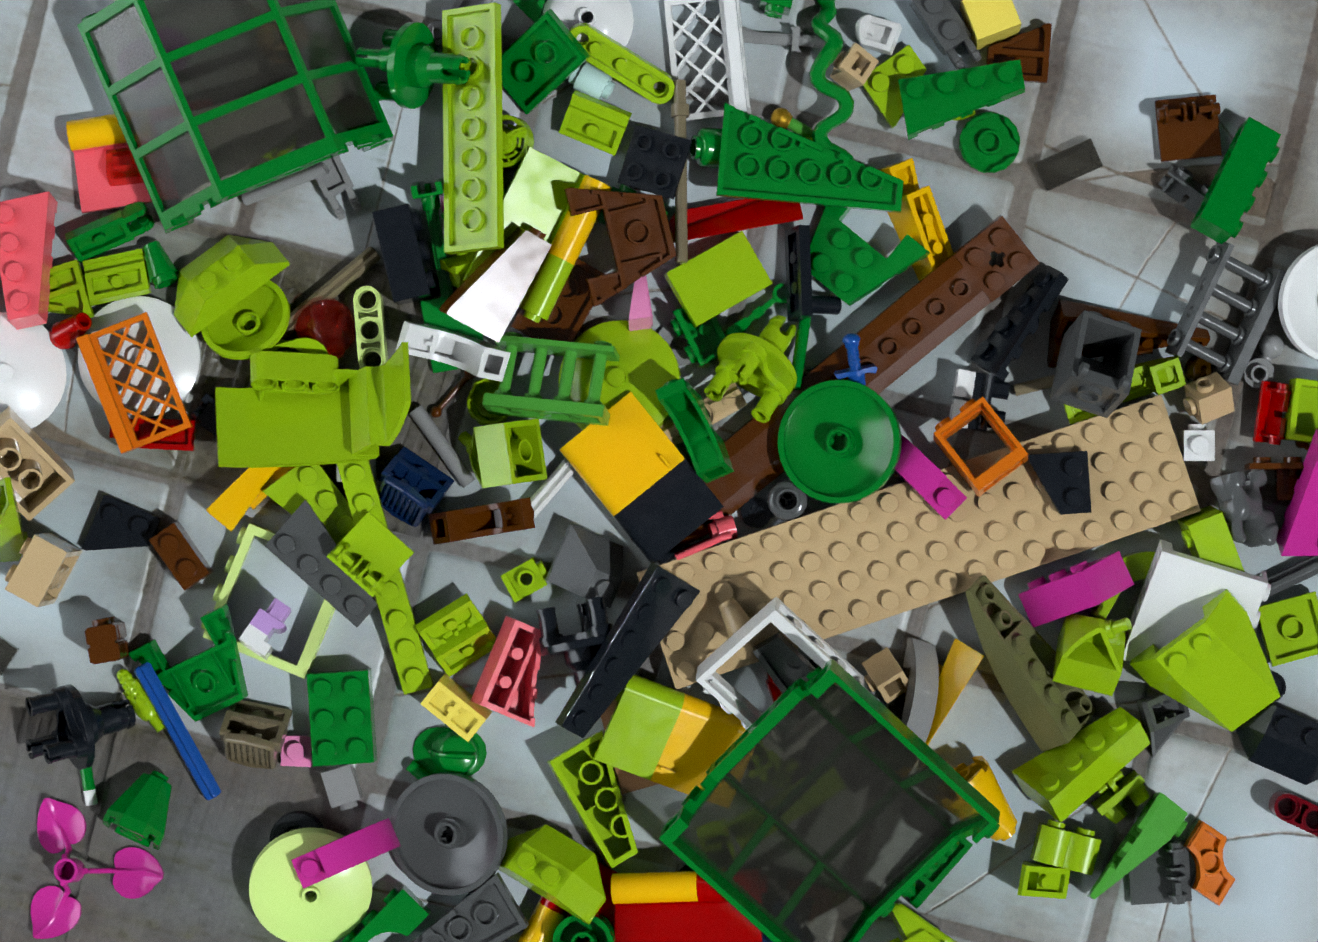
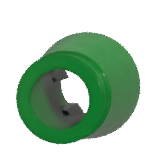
M154 241L143 246L149 282L154 284L155 289H162L178 281L176 275L178 270L160 242Z

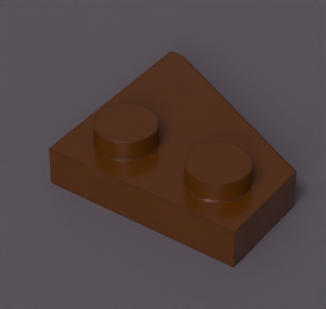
M1044 24L1039 28L988 47L986 65L1020 59L1024 82L1046 84L1052 24Z

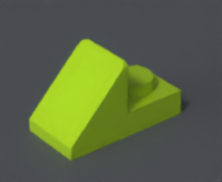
M1023 861L1017 895L1066 899L1071 870Z

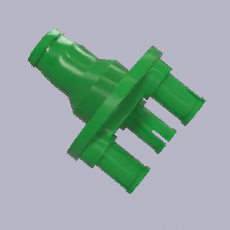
M407 22L398 30L385 29L382 35V43L385 46L382 49L359 47L356 51V54L367 57H355L357 66L380 68V70L387 72L388 82L379 81L375 86V94L378 101H394L400 107L407 109H416L423 105L428 99L434 83L465 84L471 73L469 70H459L460 63H469L468 57L461 54L437 52L435 40L430 29L420 22Z

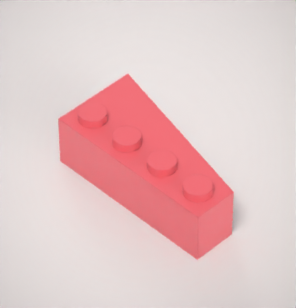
M49 191L0 202V275L7 318L17 330L47 324L49 278L53 262L51 254L52 243L55 238L54 220L58 204Z

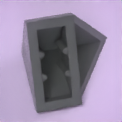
M1162 692L1136 700L1145 733L1150 741L1149 747L1152 758L1185 718L1190 717L1188 707Z

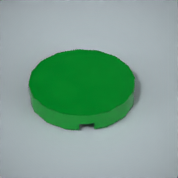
M984 112L974 116L964 125L959 136V150L963 160L970 168L981 173L993 174L1005 170L1014 162L1019 152L1020 136L1017 127L1009 118L998 113Z

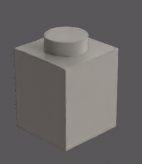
M353 764L339 765L321 772L331 808L339 806L340 811H344L358 806L357 800L363 797V793Z

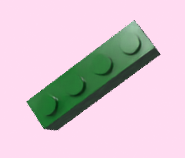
M1248 117L1238 127L1190 225L1191 228L1220 244H1223L1230 237L1235 238L1244 224L1240 219L1244 212L1247 213L1251 209L1256 199L1252 194L1256 187L1260 188L1267 177L1268 172L1264 169L1268 162H1273L1280 150L1277 142L1281 134L1251 117Z

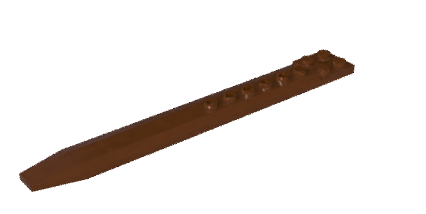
M999 215L855 333L860 337L858 349L861 365L873 363L878 368L876 373H865L867 387L873 389L878 394L881 393L989 303L995 301L1040 264L1003 216ZM994 251L997 254L1003 252V263L1000 266L996 264L991 266L989 264L992 259L990 256L991 252ZM844 343L802 377L801 390H793L784 403L777 406L767 423H761L753 417L724 441L734 472L706 484L724 506L720 509L724 516L732 515L785 471L778 453V432L781 420L789 405L799 394L818 383L838 380L833 373L837 370L849 368L848 354ZM713 520L704 522L671 550L674 551L709 533L707 525L712 523Z

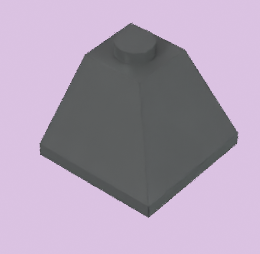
M569 523L545 580L586 599L605 596L606 607L611 608L623 580V546Z

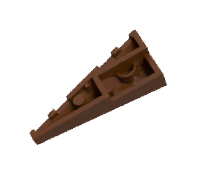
M1059 299L1050 321L1047 364L1050 368L1056 367L1062 336L1084 310L1088 312L1095 311L1102 314L1103 317L1115 321H1125L1133 327L1142 329L1137 356L1153 354V349L1167 347L1168 336L1172 330L1176 329L1178 324ZM1196 328L1191 340L1207 346L1210 341L1208 330ZM1085 348L1082 349L1081 355L1088 358L1104 356L1101 353Z

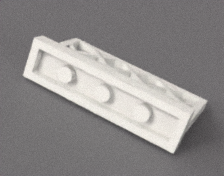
M664 0L673 80H679V71L686 62L699 72L691 84L686 86V97L691 93L702 104L695 113L689 114V118H686V121L723 117L724 110H716L709 104L719 89L728 95L729 105L751 114L740 0H719L720 12L712 22L704 17L700 10L707 2L718 0ZM699 3L696 9L690 4ZM685 5L693 11L682 26L673 19L672 6ZM696 15L709 24L699 39L686 30ZM720 19H721V29H719V28L716 26V24L720 21ZM674 25H676L679 28L676 34L674 31ZM713 28L722 35L723 43L716 52H713L702 43ZM683 32L696 42L686 56L676 50V41ZM699 46H702L713 55L702 70L689 60ZM723 50L725 60L719 56ZM677 55L683 59L679 65ZM716 59L723 63L726 68V74L719 83L706 74V71ZM702 76L715 85V88L705 100L692 90ZM726 80H727L728 91H727L725 88L722 87V85L726 82ZM706 106L710 110H712L709 112H702Z

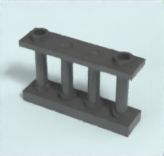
M1216 242V245L1212 246L1207 254V264L1176 329L1172 330L1168 336V346L1165 352L1169 355L1182 357L1184 352L1187 351L1217 366L1218 374L1228 384L1238 386L1278 302L1280 286L1286 272L1281 269L1267 267L1266 271L1262 273L1230 256L1235 245L1227 242L1223 244ZM1224 267L1257 284L1258 288L1253 299L1249 301L1217 284ZM1211 295L1244 311L1245 316L1239 327L1235 328L1204 312ZM1198 323L1231 339V345L1226 355L1222 356L1191 340Z

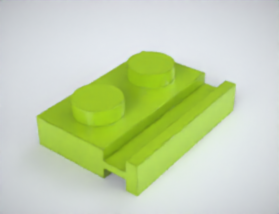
M575 90L558 133L615 156L632 113Z
M142 248L82 261L91 306L151 293Z

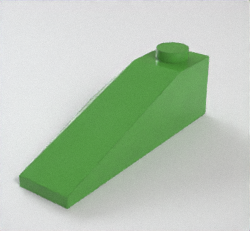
M1161 792L1154 793L1087 896L1091 899H1096L1170 841L1173 836L1179 837L1188 824L1184 820L1188 813Z

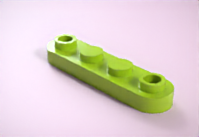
M577 23L569 29L576 39L580 33L588 36L585 42H578L589 53L590 57L586 61L653 103L664 104L674 96V80L665 71L588 23ZM663 82L665 87L662 90H656L654 84Z

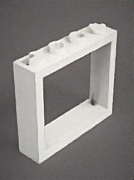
M777 597L771 600L697 666L696 681L703 686V692L713 695L719 701L721 708L730 715L734 714L741 721L744 729L747 730L762 713L721 677L716 670L771 622L822 669L829 660L834 659L864 687V676ZM838 687L823 702L838 714L854 699L841 687ZM814 708L786 734L775 726L762 741L768 751L774 750L785 760L829 721Z

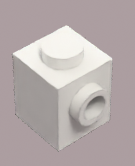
M1188 424V430L1179 431V448L1183 460L1215 461V430H1206V424Z

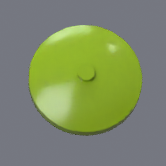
M625 320L604 322L582 333L574 342L594 344L595 341H606L615 346L620 355L619 362L606 361L600 397L602 405H605L608 410L629 392H632L657 425L661 427L670 415L659 402L655 390L663 387L669 380L681 379L677 358L663 337L652 329L629 331V321ZM564 358L562 360L559 370L558 388L560 384ZM576 358L570 393L572 402L584 403V400L588 399L594 359ZM575 423L581 430H584L587 426L590 425L583 423Z

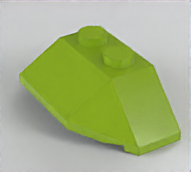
M227 235L179 271L174 316L188 334L193 337L288 267L290 263L273 242Z
M547 824L508 839L506 853L498 870L589 925L606 901L596 854Z

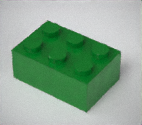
M371 668L308 673L307 688L313 767L374 763L377 760Z

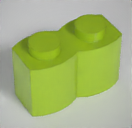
M1048 819L1047 824L1039 822L1030 856L1032 860L1087 875L1093 874L1101 839L1094 836V830L1079 826L1077 831L1065 829L1066 823H1060L1053 819Z

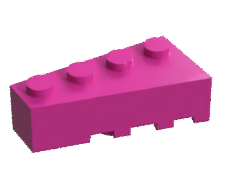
M1318 429L1315 430L1305 457L1300 479L1296 481L1295 493L1290 506L1288 505L1285 511V520L1282 528L1278 530L1276 541L1281 556H1318Z

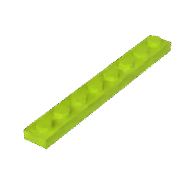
M369 460L337 463L354 525L369 511L388 528ZM399 569L386 582L385 588L380 593L375 594L403 694L405 695L431 688L434 684L420 635L415 627L416 621L401 569Z

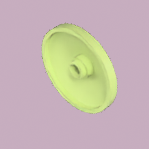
M323 828L295 829L276 837L259 853L250 873L249 897L256 917L270 933L286 942H334L346 936L362 921L372 898V876L367 861L304 889L291 861L344 837L343 835Z

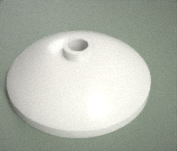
M547 0L545 3L543 14L547 10L552 9L568 30L577 23H585L581 18L584 13L588 12L593 15V20L588 24L626 47L631 38L634 18L629 0ZM580 33L577 36V40L580 42H585L588 39V36L584 33Z

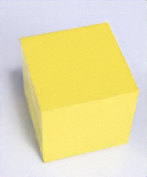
M961 0L959 10L966 27L972 34L971 40L977 50L1019 35L1021 21L1012 0Z

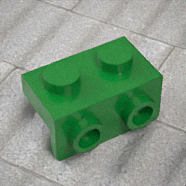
M683 308L674 310L672 312L674 318L670 320V323L677 336L683 334L688 346L684 347V350L691 364L697 362L699 367L717 359L718 346L726 336L716 316L694 328Z

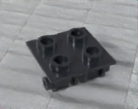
M635 125L617 183L629 186L637 191H646L674 200L692 140Z

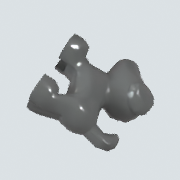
M1264 469L1247 473L1248 475H1245L1244 471H1238L1210 479L1211 489L1219 503V510L1223 512L1226 522L1229 523L1232 539L1251 548L1274 545L1279 530L1276 524V515L1274 511L1262 508L1263 500L1259 492V487L1267 482Z

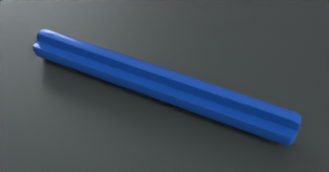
M147 662L138 666L134 673L203 797L206 800L215 798L221 793V790L152 665Z

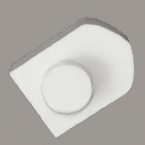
M870 14L860 17L855 24V34L860 46L892 56L902 30L901 24Z

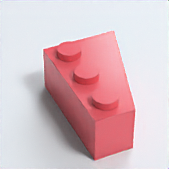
M508 616L505 617L470 701L535 727L534 707L538 693L536 684L541 660L540 629Z

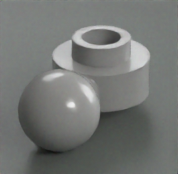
M1269 334L1260 340L1259 350L1261 355L1260 357L1250 359L1243 374L1245 381L1251 387L1260 389L1261 381H1273L1275 371L1270 362L1273 358L1280 356L1284 348L1283 341L1279 336ZM1257 368H1263L1265 371V375L1261 379L1254 377V371Z

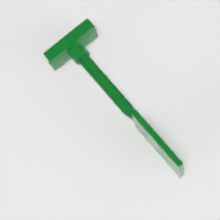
M437 178L435 181L436 188H431V183H425V190H421L419 181L413 182L410 186L412 198H421L422 209L426 211L441 293L439 298L420 301L424 323L483 341L481 333L439 311L441 305L453 294L449 272L441 269L440 260L447 258L446 253H444V238L438 208H441L439 195L444 193V178ZM431 360L433 373L460 369Z

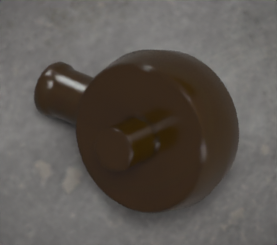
M1197 356L1189 358L1185 366V375L1190 382L1208 376L1212 371L1211 363Z

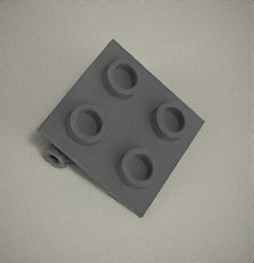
M1186 840L1168 841L1128 873L1131 905L1171 902L1172 904H1185L1186 901H1192L1189 851L1183 846Z

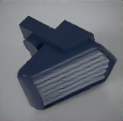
M404 446L381 473L379 480L382 483L378 493L382 507L387 512L408 525L417 527L426 513L431 514L455 480Z

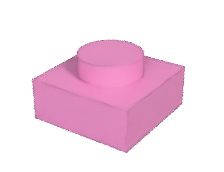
M286 734L281 751L280 766L312 767L311 736Z

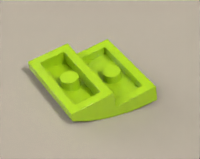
M467 593L415 625L418 633L449 677L489 653L497 638Z

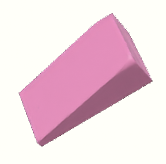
M646 275L634 282L629 313V331L651 329V326H653Z

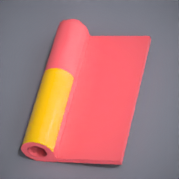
M213 99L187 102L191 112L215 105ZM177 104L124 112V115L138 147H141L160 136L156 123L180 116L181 113ZM115 114L66 122L70 149L74 153L82 213L126 207L138 201L144 202V204L152 203L133 156L128 153L130 149ZM162 146L160 148L163 149H157L155 152L144 156L143 159L161 201L179 199L181 196L165 148Z

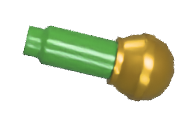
M777 108L771 114V123L784 129L787 128L805 138L812 137L813 130L811 127L793 118L787 109Z

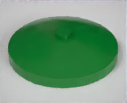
M848 380L825 381L803 391L787 408L778 432V453L787 476L797 488L808 496L828 503H852L865 499L877 492L892 476L901 453V430L891 406L873 389Z

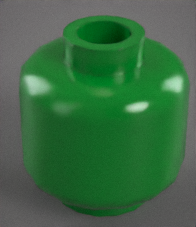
M701 128L697 135L692 136L690 155L700 167L719 168L722 128Z

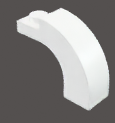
M404 321L396 347L397 350L402 342H408L409 355L442 362L465 370L476 377L499 382L503 381L511 354L496 345L465 334L425 323L422 325L409 321Z

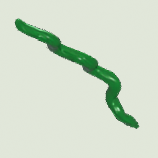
M817 0L821 10L813 17L811 26L814 33L825 41V45L811 66L809 72L810 82L817 91L836 100L839 108L835 113L824 118L815 126L812 140L823 145L825 148L846 155L854 160L847 150L828 139V133L831 130L845 123L852 116L854 100L850 92L844 87L829 81L825 77L828 67L843 49V38L840 32L829 25L837 14L835 0Z

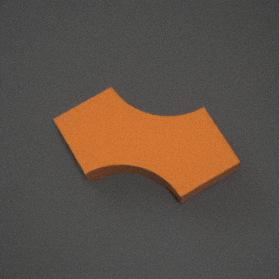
M1199 820L1183 845L1191 853L1196 865V878L1192 889L1220 906L1235 881V878L1227 871L1223 861V848L1227 837Z

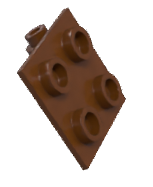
M1216 94L1155 101L1161 162L1222 155L1218 121L1220 104L1216 102Z

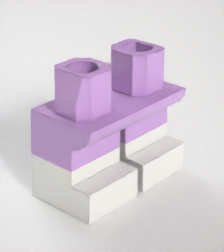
M276 598L266 612L260 608L240 636V643L267 660L273 651L272 646L267 642L274 633L282 634L287 631L284 622L290 615L291 608Z

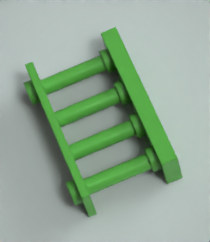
M506 332L499 343L495 341L498 347L511 354L503 381L499 382L498 390H495L494 394L484 393L482 405L489 414L608 426L610 413L606 406L600 402L606 361L619 362L620 355L615 346L606 341H595L594 344L527 338L515 332ZM517 352L534 353L528 393H525L524 397L513 396L510 393ZM547 355L564 356L558 396L554 397V400L542 399V396H540ZM576 358L594 359L588 399L584 400V403L572 402V399H570Z

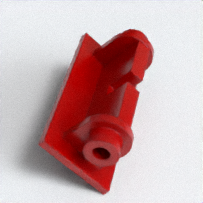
M1261 381L1253 435L1254 442L1281 445V439H1285L1286 418H1282V412H1287L1289 396L1291 394L1289 384Z

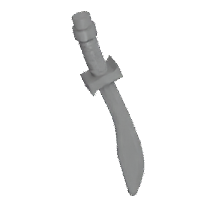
M698 17V21L707 29L709 24ZM706 17L711 22L714 20L713 18ZM721 20L716 24L719 29H721ZM742 26L743 42L792 46L791 51L793 53H802L800 46L822 49L825 45V41L818 36L802 35L800 27H791L793 34L758 32ZM713 28L710 33L722 38V35Z

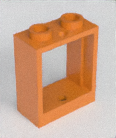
M984 397L977 401L973 398L966 402L959 409L960 414L952 420L950 417L943 419L935 426L936 432L933 433L935 443L978 497L1027 462L1029 455ZM981 414L1011 452L976 478L946 439Z

